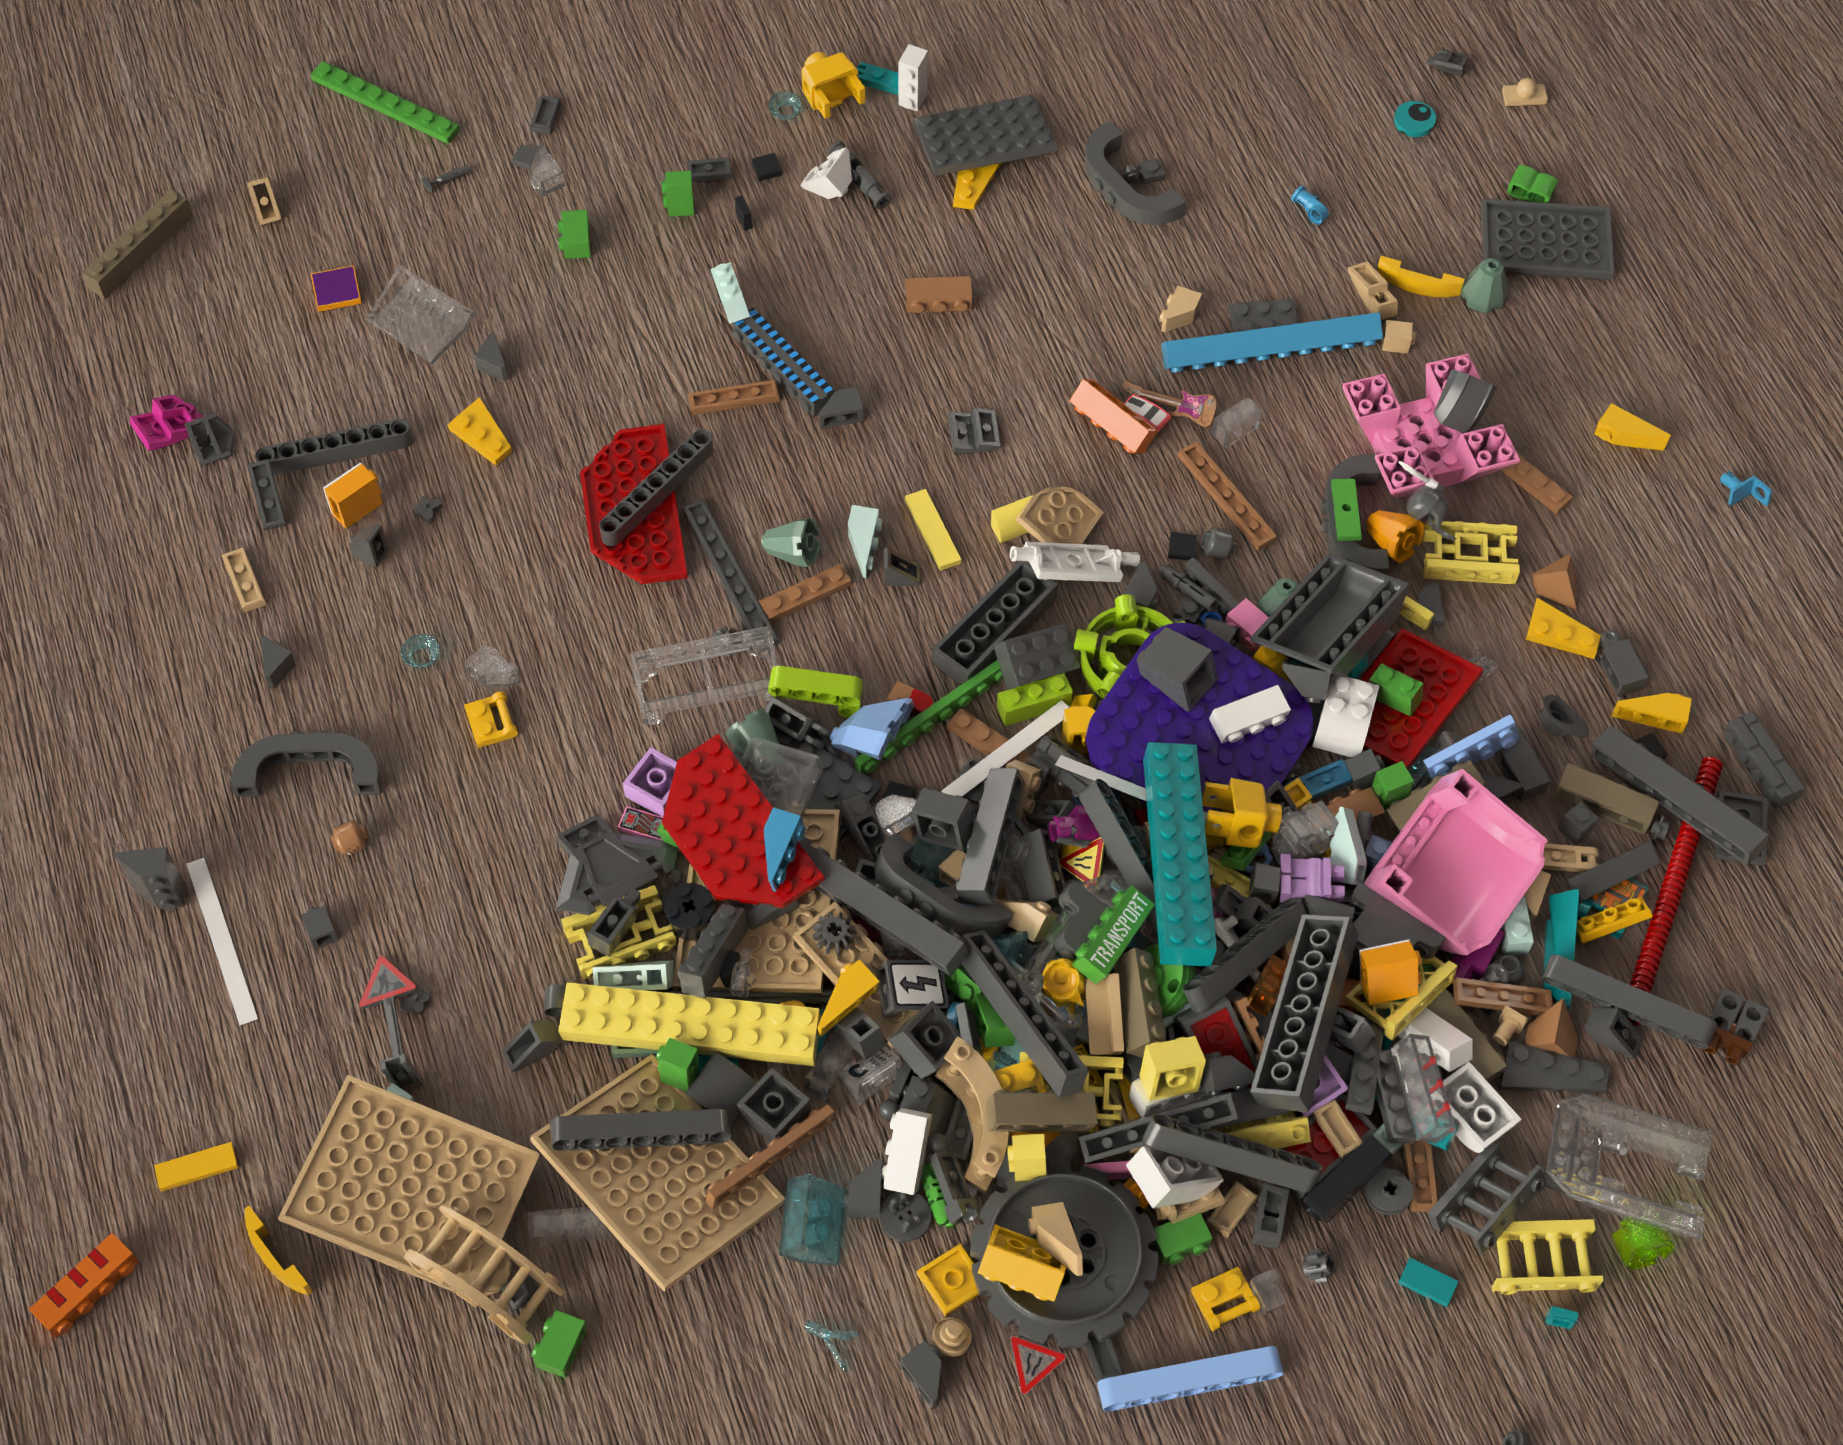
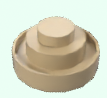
M944 1318L935 1325L931 1339L933 1345L940 1353L945 1356L956 1357L967 1351L971 1343L972 1334L970 1328L961 1320Z

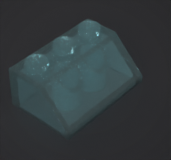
M812 1174L788 1179L779 1255L801 1263L838 1265L844 1218L843 1200L844 1192L847 1189Z

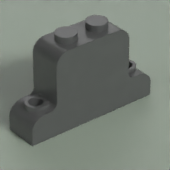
M1073 881L1064 888L1059 896V904L1068 913L1069 918L1054 940L1055 948L1060 952V955L1071 961H1075L1077 958L1075 955L1077 949L1084 942L1087 943L1089 941L1088 933L1096 924L1099 926L1102 922L1099 917L1108 908V906L1084 887ZM1137 931L1123 953L1133 948L1145 950L1152 946L1153 942Z
M1362 882L1355 888L1349 902V906L1355 908L1354 914L1358 916L1354 922V926L1359 934L1353 956L1360 958V949L1408 939L1414 951H1419L1421 958L1431 959L1438 953L1446 938L1445 936L1370 889Z

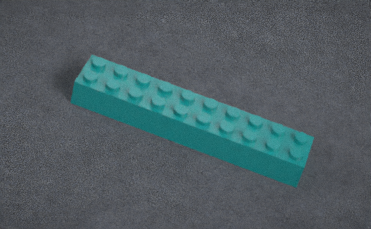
M1148 742L1143 764L1160 964L1211 966L1217 946L1197 745Z

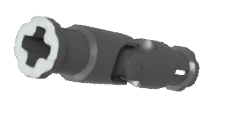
M841 140L836 141L830 146L828 153L831 154L834 151L843 149L846 145ZM849 152L852 181L867 198H871L877 209L885 208L890 203L891 196L883 191L881 184L854 153Z

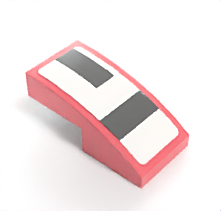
M1132 394L1124 403L1157 429L1158 432L1171 419V415L1161 407L1138 395Z

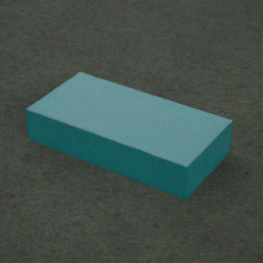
M1409 1258L1398 1284L1447 1307L1459 1281Z

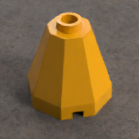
M1378 510L1375 513H1371L1366 520V530L1382 549L1387 550L1388 556L1399 564L1411 558L1415 553V550L1412 549L1414 545L1419 546L1423 541L1425 524L1409 515Z

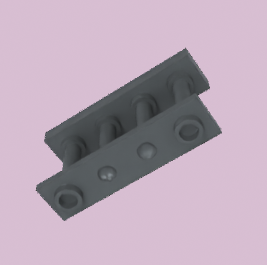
M1494 1142L1484 1151L1480 1152L1428 1212L1432 1228L1440 1233L1449 1225L1458 1228L1474 1237L1478 1254L1484 1256L1489 1249L1495 1246L1497 1239L1533 1197L1543 1190L1546 1180L1542 1167L1536 1165L1528 1174L1504 1161L1499 1144ZM1500 1170L1522 1183L1514 1192H1511L1488 1178L1495 1171ZM1483 1188L1506 1201L1497 1211L1472 1197L1479 1189ZM1467 1206L1490 1220L1480 1229L1456 1215L1463 1207Z

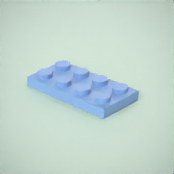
M1508 715L1423 760L1431 781L1438 775H1446L1451 772L1452 768L1458 763H1466L1471 760L1474 764L1481 759L1487 760L1496 751L1502 748L1508 749L1515 745L1517 740H1519L1515 721L1511 715Z

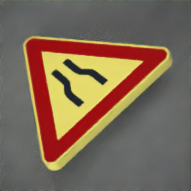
M1099 837L1090 842L1087 848L1081 847L1059 859L1061 867L1094 890L1099 888L1105 850L1102 838Z

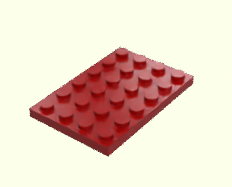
M1401 628L1361 678V681L1369 683V679L1382 663L1422 682L1423 700L1411 716L1376 700L1362 750L1367 751L1371 749L1374 756L1380 755L1383 761L1391 765L1402 761L1407 770H1409L1483 675V668Z

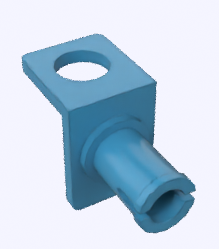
M1727 471V473L1725 472L1721 476L1720 482L1731 490L1729 505H1734L1750 494L1763 505L1768 506L1770 504L1772 489L1754 475L1743 482L1732 474L1731 471ZM1758 487L1764 491L1765 497L1760 495Z

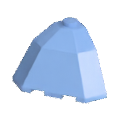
M904 698L863 706L844 721L839 728L834 727L830 736L832 746L855 757L863 753L881 761L888 743L894 742L901 724L907 723L915 705L913 700Z

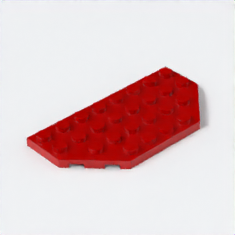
M664 424L619 430L609 445H605L595 455L594 461L588 467L585 466L580 472L591 553L640 584L688 578L675 491L615 546H607L602 542L599 523L669 456Z
M719 734L677 760L662 825L715 899L724 901L725 899L739 900L740 903L755 905L762 903L785 908L825 881L823 874L798 842L795 847V858L792 862H789L786 868L787 874L784 883L779 884L776 892L772 890L768 881L764 827L773 807Z

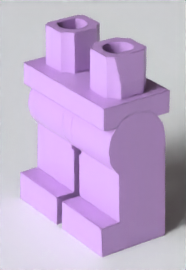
M1291 854L1280 855L1279 905L1294 897H1299L1303 903L1306 894L1336 903L1344 902L1345 887L1331 885V882L1344 881V866L1331 865V858H1323V860L1319 858L1294 859L1291 858Z

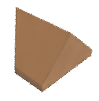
M1566 555L1531 574L1537 595L1577 611L1576 573L1571 555Z
M1563 998L1528 1024L1524 1041L1525 1045L1575 1057L1578 1035Z

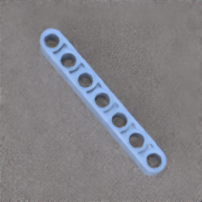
M1269 1346L1110 1377L1097 1382L1103 1411H1114L1272 1380L1283 1376L1284 1372L1277 1347Z

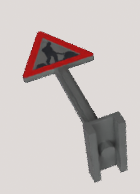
M380 955L361 998L359 1007L363 1010L384 1003L393 1057L380 1061L381 1070L391 1084L394 1083L402 1090L403 1086L415 1083L420 1088L423 1087L422 1077L403 1051L395 1005L396 998L416 992L418 988L384 956Z

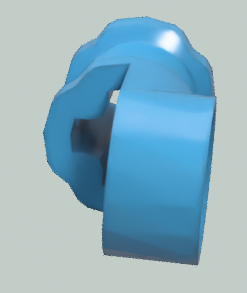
M1302 185L1295 190L1291 201L1303 206L1309 219L1314 224L1319 225L1329 217L1327 208L1319 202L1320 198L1318 196H1313Z

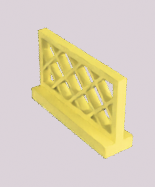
M1435 956L1431 959L1421 958V965L1418 966L1422 979V984L1418 987L1419 995L1408 997L1404 1002L1389 1001L1370 1006L1368 1002H1360L1355 997L1358 994H1364L1361 989V982L1345 996V1001L1385 1029L1384 1035L1393 1041L1454 981L1457 965L1450 960L1445 964ZM1422 964H1431L1437 970L1435 972H1424ZM1376 1009H1390V1015L1384 1019L1376 1013Z

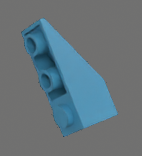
M774 807L764 827L768 881L772 890L776 892L779 884H783L785 881L786 868L789 862H792L795 858V847L798 841L803 839L806 827L800 815Z

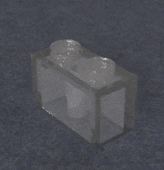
M1247 397L1214 418L1211 434L1227 448L1260 427L1263 411Z

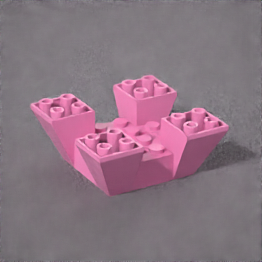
M1469 354L1427 363L1426 398L1408 403H1398L1385 374L1342 384V388L1357 421L1372 445L1375 454H1377L1375 455V460L1389 491L1396 499L1410 496L1417 488L1426 486L1425 482L1404 470L1403 466L1398 463L1399 461L1412 467L1428 479L1431 477L1444 487L1478 479L1520 462L1503 424L1461 433L1442 425L1434 415V410L1451 369L1480 379Z

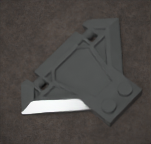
M599 814L557 835V842L570 857L556 910L591 915L596 912L594 905L601 903L606 907L613 897H624L632 888L638 890L657 880V872L662 870L668 874L674 871L679 848L665 843L663 840L614 833Z

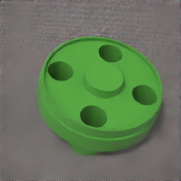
M1155 944L1143 951L1152 953L1163 1018L1174 1015L1185 1004L1189 1003L1183 991V986L1195 977V968L1190 965L1160 964L1159 944Z

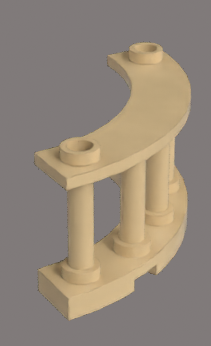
M957 1036L944 1057L946 1061L941 1065L935 1077L948 1086L958 1099H961L967 1110L966 1114L973 1134V1148L964 1178L967 1184L985 1194L992 1178H995L1003 1162L1008 1143L1009 1132H989L986 1101L995 1091L1002 1090L994 1072L983 1057L967 1042Z
M441 1205L439 1210L448 1219L425 1251L422 1250L419 1254L409 1249L403 1258L417 1272L429 1277L442 1286L446 1282L457 1290L456 1295L473 1307L477 1308L479 1305L490 1314L488 1318L510 1338L528 1345L533 1336L526 1330L528 1326L526 1323L549 1291L562 1297L564 1291L557 1285L559 1280L548 1272L544 1273L503 1240L466 1218L467 1215L459 1208L453 1207L451 1210ZM456 1226L470 1232L448 1264L445 1263L442 1267L434 1262L435 1259L433 1257ZM482 1239L496 1250L474 1281L467 1283L456 1276L458 1274L457 1269L477 1241ZM506 1256L516 1263L520 1269L498 1300L494 1299L492 1301L482 1294V1287L503 1257ZM529 1274L540 1286L519 1316L513 1318L506 1312L508 1309L506 1305Z

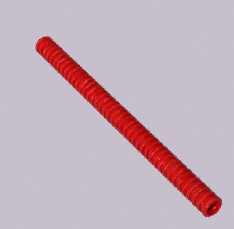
M1704 757L1697 773L1695 783L1702 785L1711 795L1715 793V788L1723 768L1721 760L1715 757ZM1683 820L1677 835L1678 838L1675 841L1676 844L1673 847L1672 856L1669 860L1670 863L1667 866L1668 869L1663 878L1664 882L1661 885L1652 918L1642 943L1643 946L1640 949L1639 959L1636 962L1630 981L1631 986L1648 993L1653 988L1654 978L1657 975L1669 932L1674 922L1673 919L1678 910L1677 907L1682 897L1681 894L1684 891L1685 881L1692 866L1691 862L1694 859L1700 841L1701 833ZM1627 1018L1632 1025L1641 1024L1637 1021Z

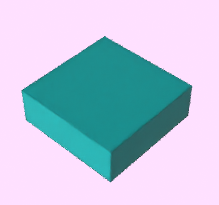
M1551 1306L1546 1314L1545 1323L1572 1329L1578 1320V1312Z

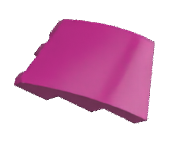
M175 395L153 398L152 412L130 416V425L147 450L152 451L188 438L189 435L184 423L204 416L196 412V407L185 403Z

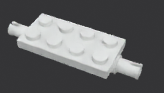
M1025 542L1024 547L1013 546L1010 550L1011 561H1029L1037 578L1043 580L1120 582L1123 577L1120 566L1137 567L1140 562L1138 552H1121L1119 549L1110 550L1108 545Z

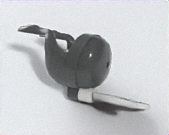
M1399 461L1398 463L1403 466L1404 470L1425 482L1426 485L1417 488L1410 496L1406 505L1409 516L1419 520L1428 514V525L1446 539L1456 540L1457 538L1440 528L1449 506L1447 498L1442 494L1444 486L1431 477L1428 479L1412 467Z

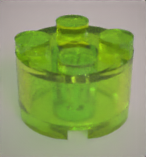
M1657 1212L1647 1214L1638 1220H1635L1634 1217L1627 1218L1620 1222L1621 1228L1611 1235L1625 1268L1629 1267L1630 1270L1656 1264L1655 1258L1662 1255L1663 1259H1666L1675 1250L1664 1223Z

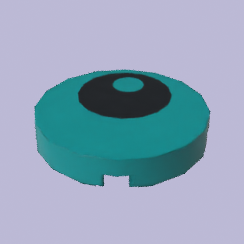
M1409 101L1401 104L1394 115L1396 128L1400 132H1405L1410 137L1428 135L1436 123L1434 110L1420 101Z

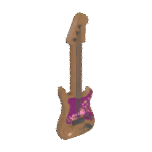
M1130 381L1123 383L1124 389L1130 394L1177 407L1176 411L1169 412L1171 416H1186L1203 427H1209L1213 423L1218 402L1212 395L1194 396L1182 390L1181 393L1184 397L1182 400L1145 390L1143 387L1133 385Z

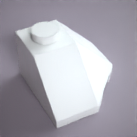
M846 147L832 152L827 157V161L819 167H814L800 186L827 199L837 196L842 197L848 191L847 187L852 181L849 150Z

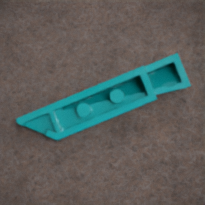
M1578 889L1552 894L1548 897L1551 920L1547 919L1545 923L1543 973L1551 955H1559L1574 961L1579 902ZM1543 981L1542 989L1551 990L1552 998L1556 1002L1563 998L1567 1010H1569L1572 994Z

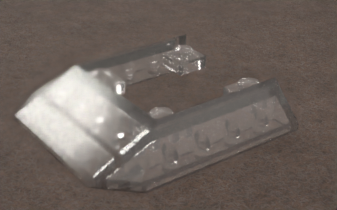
M1583 1093L1557 1101L1545 1172L1569 1198L1584 1205L1691 1240H1701L1704 1227L1703 1208L1676 1200L1673 1208L1624 1193L1623 1182L1598 1175L1602 1149L1626 1156L1628 1149H1632L1678 1164L1677 1173L1703 1181L1706 1174L1707 1156L1711 1149L1712 1132Z

